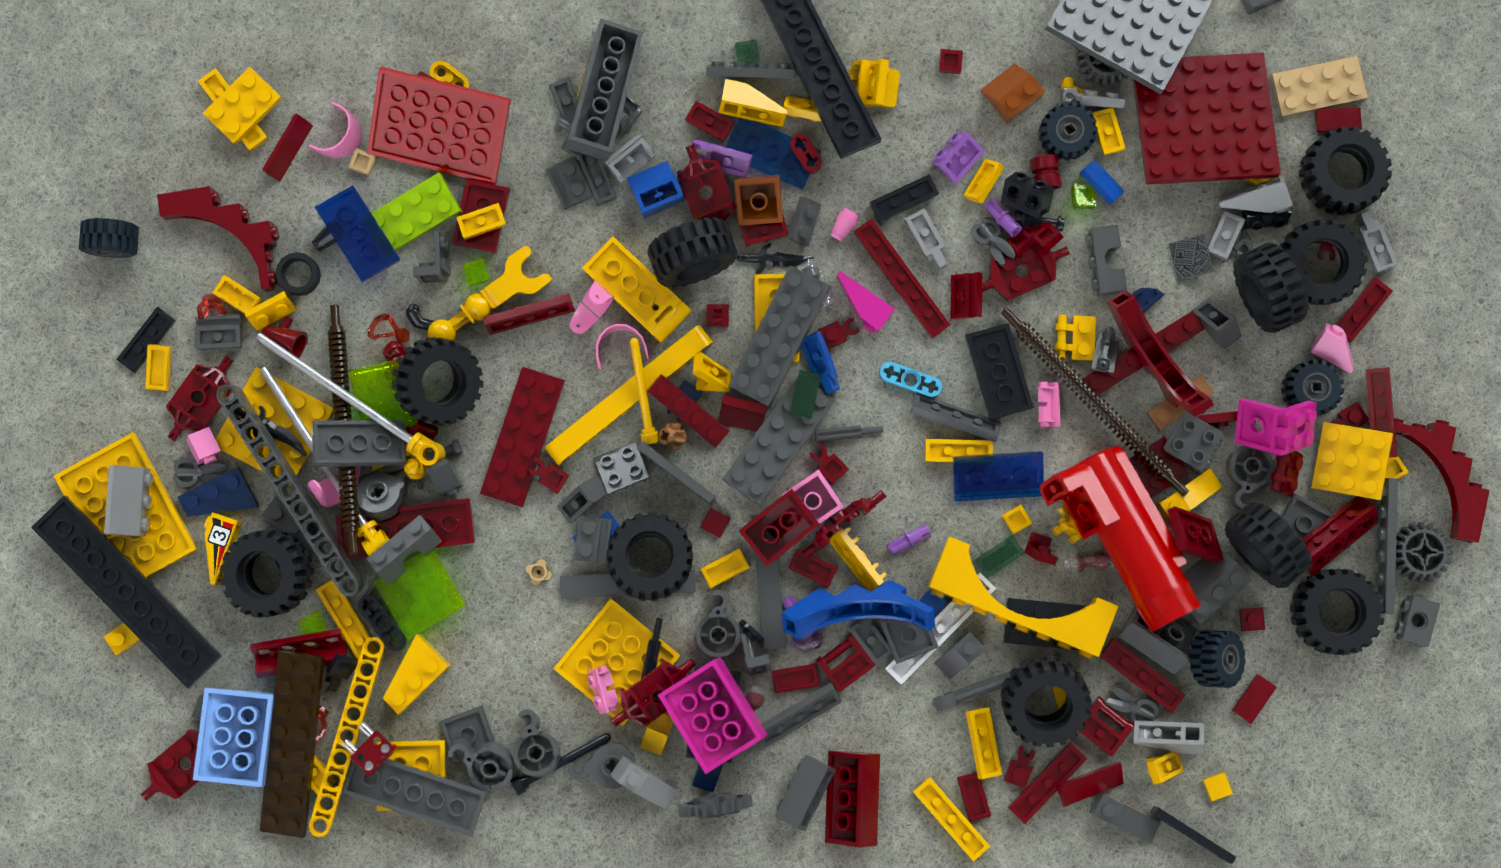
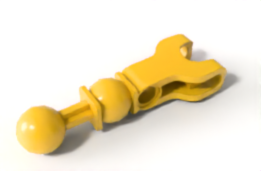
M524 246L507 258L503 275L482 289L481 293L470 295L465 300L464 306L460 305L462 311L448 321L445 319L433 321L427 331L428 338H444L454 341L456 331L469 321L473 325L475 321H483V317L491 314L492 308L495 310L517 293L526 295L536 294L551 282L552 277L544 273L532 279L527 278L522 273V264L531 255V248Z

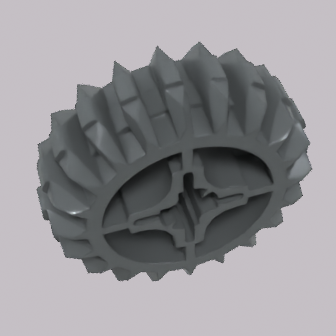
M1078 49L1080 52H1077L1075 57L1081 60L1077 61L1076 65L1078 67L1084 66L1080 70V74L1088 73L1085 78L1086 81L1093 77V85H1096L1100 80L1102 87L1106 86L1107 81L1110 86H1114L1115 80L1121 83L1123 77H1128L1096 58L1091 62L1089 54ZM1104 67L1108 72H1102L1096 68Z
M1418 522L1417 525L1410 523L1409 528L1406 526L1402 527V533L1398 532L1396 536L1399 540L1396 541V562L1399 563L1396 565V570H1402V577L1408 576L1409 581L1417 579L1418 583H1423L1424 580L1431 582L1433 577L1440 578V571H1447L1444 564H1451V560L1447 559V555L1453 554L1452 551H1447V547H1450L1451 543L1444 542L1448 535H1440L1441 529H1433V524L1431 523L1426 526L1424 522ZM1417 534L1413 547L1406 548L1408 541ZM1426 536L1434 542L1436 549L1430 547ZM1421 549L1424 550V552L1430 553L1419 555L1418 553H1413L1412 551H1418ZM1406 555L1413 558L1417 569L1408 562ZM1432 556H1436L1434 564L1426 570L1429 559Z

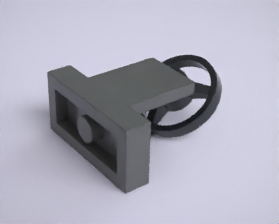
M741 619L739 625L744 629L741 637L749 675L771 671L768 654L755 657L752 643L753 641L763 644L765 639L750 624Z

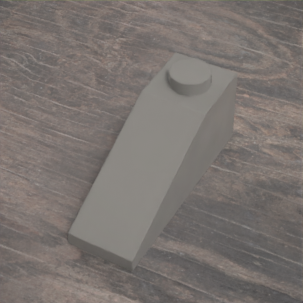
M1284 175L1218 198L1219 205L1222 208L1267 213L1275 211L1276 213H1282L1287 211L1290 206H1293Z
M1135 721L1134 744L1181 754L1205 755V724Z
M622 756L611 773V776L619 784L664 809L667 808L678 791Z

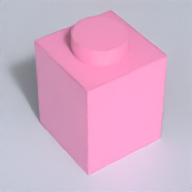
M210 427L192 433L187 437L186 442L197 465L203 462L207 465L217 460L221 450Z

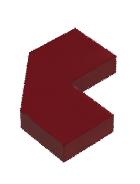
M1050 222L1035 227L1026 226L1015 237L1010 236L1006 241L1011 245L1014 252L1021 256L1035 242L1048 252L1064 237Z

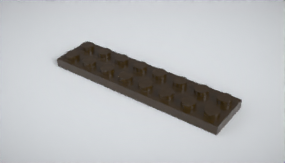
M284 650L278 651L266 784L263 792L259 830L261 832L299 838L306 836L325 656Z

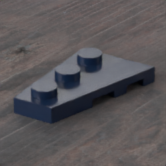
M240 467L177 497L187 517L212 514V512L220 513L260 507Z

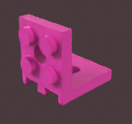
M1246 398L1239 399L1235 443L1280 456L1311 446L1314 440V421L1317 417L1316 402L1306 401L1286 408H1280ZM1256 420L1262 425L1261 431L1256 428Z

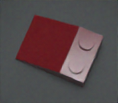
M790 489L741 528L739 532L767 567L819 526L820 523L793 489Z

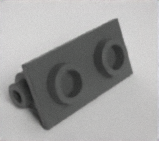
M1107 327L1103 333L1098 334L1091 370L1114 373L1120 336H1116L1114 328Z

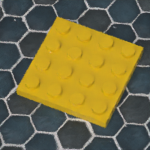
M255 367L243 392L258 415H260L259 406H263L266 410V420H272L275 425L286 428L302 444L307 456H303L288 444L274 439L298 477L311 454V450L260 374V368ZM273 376L311 435L312 421H329L333 414V407ZM228 417L215 439L219 448L263 472ZM251 429V431H250L251 437H252L253 439H255V437H254V435H253V431H252V429ZM267 446L263 448V455L266 458L270 455V449ZM279 465L275 467V474L278 477L282 475V468Z
M611 598L553 669L593 701L595 695L593 688H590L588 684V670L606 665L607 670L610 669L613 685L607 686L606 690L615 689L619 705H617L618 710L607 713L614 718L623 709L620 689L628 690L641 680L648 641L652 639L653 632ZM659 638L661 646L656 667L661 664L659 661L661 658L674 664L681 655ZM628 719L623 721L621 725L624 726Z

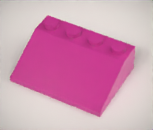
M721 657L707 663L658 695L705 774L768 736Z

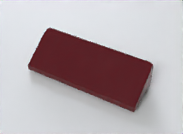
M297 113L294 114L265 163L263 171L281 182L313 125Z
M1121 762L1108 764L1057 784L1056 788L1063 807L1124 784Z

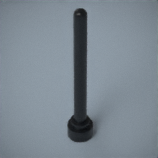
M604 733L562 756L554 771L609 742L611 735ZM518 775L512 778L510 782L519 796L527 792L526 789L530 787V784L543 777L535 778L528 775L526 777L524 775L519 777Z

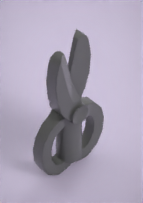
M984 219L981 224L973 226L972 238L980 245H989L992 258L995 259L998 265L1003 267L1005 260L1001 251L1011 259L1015 258V252L1007 241L999 238L1001 228L996 224V221ZM987 225H990L995 229V235L991 232ZM977 230H979L986 239H981L977 234Z
M182 458L174 465L176 473L173 479L181 487H191L197 484L199 478L208 482L219 477V475L212 473L225 471L227 466L212 463L200 467L194 459ZM184 463H191L194 468H180V466ZM179 477H193V480L182 482Z
M1116 686L1112 687V691L1122 701L1113 698L1106 699V702L1112 708L1121 712H1130V718L1133 723L1138 721L1135 718V714L1148 721H1154V718L1159 715V708L1154 701L1141 698L1135 702L1128 692ZM1148 704L1152 706L1154 712L1147 710L1141 705Z

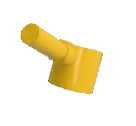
M1065 77L1062 79V90L1063 88L1074 87L1078 93H1084V89L1074 86V78Z

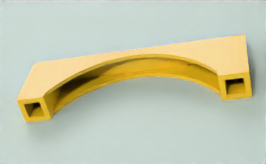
M947 537L927 588L932 589L931 594L943 598L944 595L953 598V603L962 607L965 604L973 606L974 612L984 616L986 613L995 615L994 620L1003 624H1007V621L1016 624L1015 629L1028 633V630L1036 632L1037 638L1049 642V639L1058 642V647L1068 651L1072 647L1079 650L1078 655L1087 659H1091L1092 656L1099 657L1117 612V605L1100 598H1093L1091 604L1081 610L1059 618L1037 619L1017 614L1000 604L982 585L971 562L969 554L970 545L953 537Z

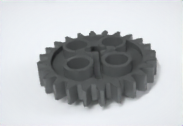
M728 792L712 793L692 798V801L678 805L679 816L705 819L739 813V810L753 806L752 795Z

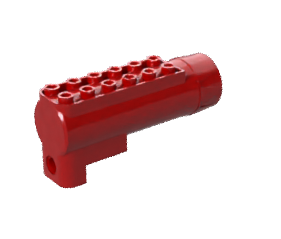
M1119 446L1105 449L1041 483L1040 492L1047 506L1062 500L1083 540L1097 534L1128 589L1136 609L1151 632L1201 606L1189 580L1180 569L1181 566L1187 563L1183 552L1179 551L1176 547L1171 531L1163 521L1159 510L1150 498L1149 492L1145 489L1125 450Z

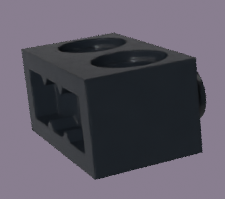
M1016 171L1005 179L1001 203L1039 219L1050 211L1054 187L1047 185L1044 181L1035 180L1028 177L1025 173Z

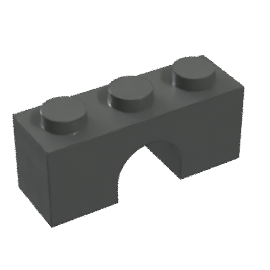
M1118 225L1091 228L1085 236L1087 248H1091L1092 256H1089L1088 263L1090 270H1094L1095 278L1091 279L1092 290L1097 292V296L1114 295L1124 290L1127 291L1124 268H1110L1105 261L1106 252L1118 250L1121 247Z
M419 515L366 559L377 574L390 585L407 571L403 566V561L407 555L415 551H420L426 555L440 544L442 540L423 517Z

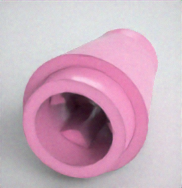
M844 207L842 212L839 211L830 235L842 242L843 238L858 223L857 219L859 216Z

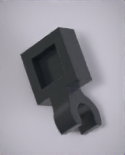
M341 654L335 655L326 668L327 676L325 682L330 683L327 691L336 692L340 686L341 679H348L357 667V658Z

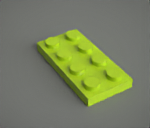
M438 172L364 218L385 256H388L458 215L462 210L442 174Z

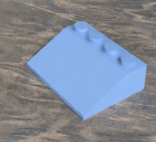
M205 688L193 780L256 787L265 786L274 693Z

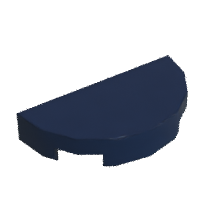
M1140 288L1132 293L1143 313L1165 295L1160 290L1153 288Z

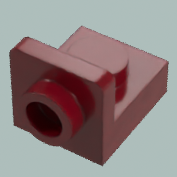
M417 420L412 428L406 426L405 431L412 436L420 432L433 441L438 434V426Z
M1032 532L1024 553L1037 561L1053 566L1056 565L1058 557L1051 553L1052 549L1049 548L1052 538Z

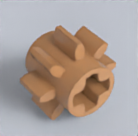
M666 423L665 428L661 429L659 433V440L661 444L665 445L666 450H680L681 445L687 439L686 431L681 428L680 423Z

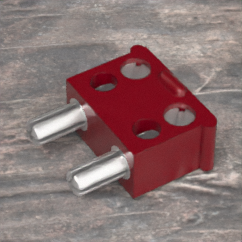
M362 722L361 724L371 734L361 725L358 728L368 739L359 748L348 739L344 740L345 742L342 745L352 754L350 758L365 772V776L370 777L391 757L398 746L393 745L378 730L373 731L365 722ZM378 737L381 739V743L379 745L375 743V740ZM361 754L365 756V760L363 762L359 760V756Z

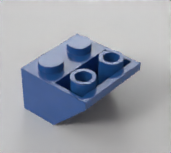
M668 161L627 177L643 218L684 202L683 193Z

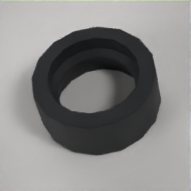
M294 252L287 254L277 265V282L282 289L292 295H308L316 289L320 282L321 273L318 264L305 253ZM293 262H304L311 269V279L304 286L294 287L286 280V269Z

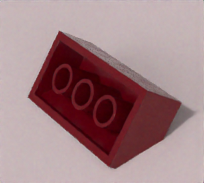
M828 751V765L836 769L827 787L825 842L858 848L877 846L880 754Z

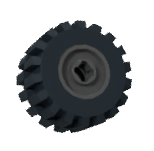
M1063 102L1061 105L1057 104L1045 115L1039 127V140H1042L1043 144L1041 146L1043 149L1046 148L1048 150L1047 153L1049 155H1057L1059 160L1063 158L1064 161H1069L1084 155L1092 147L1097 137L1095 134L1098 132V127H1095L1097 121L1095 118L1092 119V112L1084 110L1086 106L1081 104L1079 107L1077 102H1072L1071 104Z
M89 218L83 220L80 223L79 250L90 255L110 258L135 256L138 250L139 227L131 222L118 219Z
M1317 359L1307 360L1292 367V370L1286 373L1287 378L1282 381L1285 387L1281 388V393L1286 394L1283 401L1290 403L1287 407L1306 401L1316 402L1317 416L1329 413L1337 407V403L1341 402L1342 397L1340 395L1344 394V388H1341L1344 380H1339L1338 376L1341 375L1339 370L1335 372L1333 370L1334 365H1326L1327 361H1317Z
M1229 630L1200 631V634H1197L1195 640L1192 641V647L1189 651L1190 670L1193 673V678L1203 687L1232 688V686H1236L1242 678V673L1245 670L1244 665L1246 664L1245 649H1243L1240 637L1235 632Z

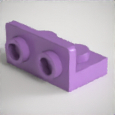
M957 132L950 137L948 145L936 153L935 159L931 164L939 168L952 183L957 184L985 150L969 133Z

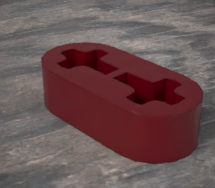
M794 135L790 142V148L805 172L809 174L817 173L822 166V159L806 135ZM796 140L806 142L804 144L806 152H803L800 147L795 148ZM807 155H809L812 161L817 160L815 168L807 166Z

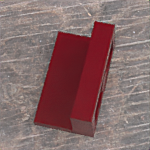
M723 395L718 421L721 424L757 432L764 422L767 405Z

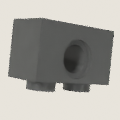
M1407 596V599L1402 601L1400 611L1403 612L1401 621L1398 620L1395 625L1396 639L1421 647H1429L1440 603L1417 596ZM1414 615H1417L1419 618V623L1416 627L1412 624V617Z

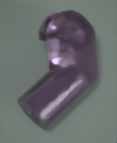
M818 632L813 633L811 637L805 640L802 638L799 640L792 636L789 645L808 653L821 647L823 636Z

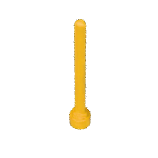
M632 338L630 340V347L644 427L640 434L641 442L652 444L659 441V435L655 427L652 426L639 341L637 338Z

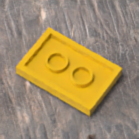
M249 67L203 114L237 145L283 98Z

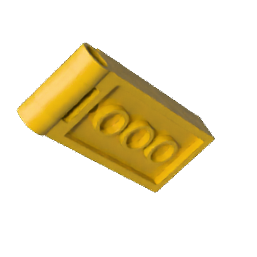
M613 236L582 267L583 271L593 281L596 280L614 297V300L659 343H662L692 312L669 288L661 285L657 281L656 276ZM655 306H658V310H653Z

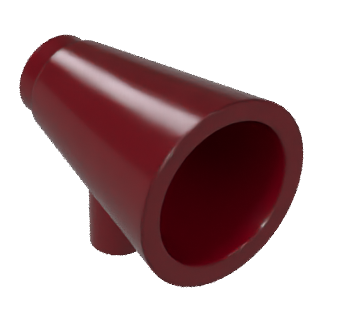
M285 316L279 327L267 325L263 328L261 332L263 335L297 358L301 357L308 342V335L303 331L289 329L293 319Z

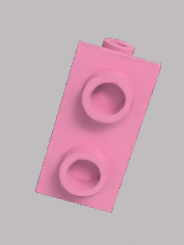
M1039 382L1037 387L1038 402H1041V406H1039L1038 423H1040L1042 428L1060 427L1059 382Z
M605 665L588 670L587 680L590 688H593L595 695L593 702L596 710H599L600 714L618 710L617 705H619L615 689L606 690L607 686L613 685L610 669L607 670Z

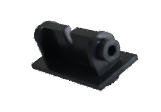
M1243 210L1242 218L1246 219L1244 229L1259 230L1263 227H1283L1288 225L1292 212L1287 210L1282 213H1276V211L1264 213Z

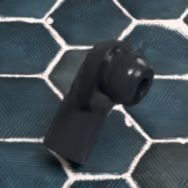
M410 304L406 309V316L412 326L428 330L434 320L422 318L419 313L420 307L417 304Z

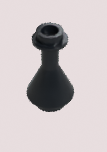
M1017 209L1015 212V221L1021 225L1022 229L1026 226L1035 227L1040 226L1041 223L1050 222L1058 231H1063L1065 218H1061L1060 215L1057 219L1046 217L1037 219Z

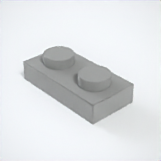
M1224 211L1208 246L1209 253L1227 261L1245 219Z

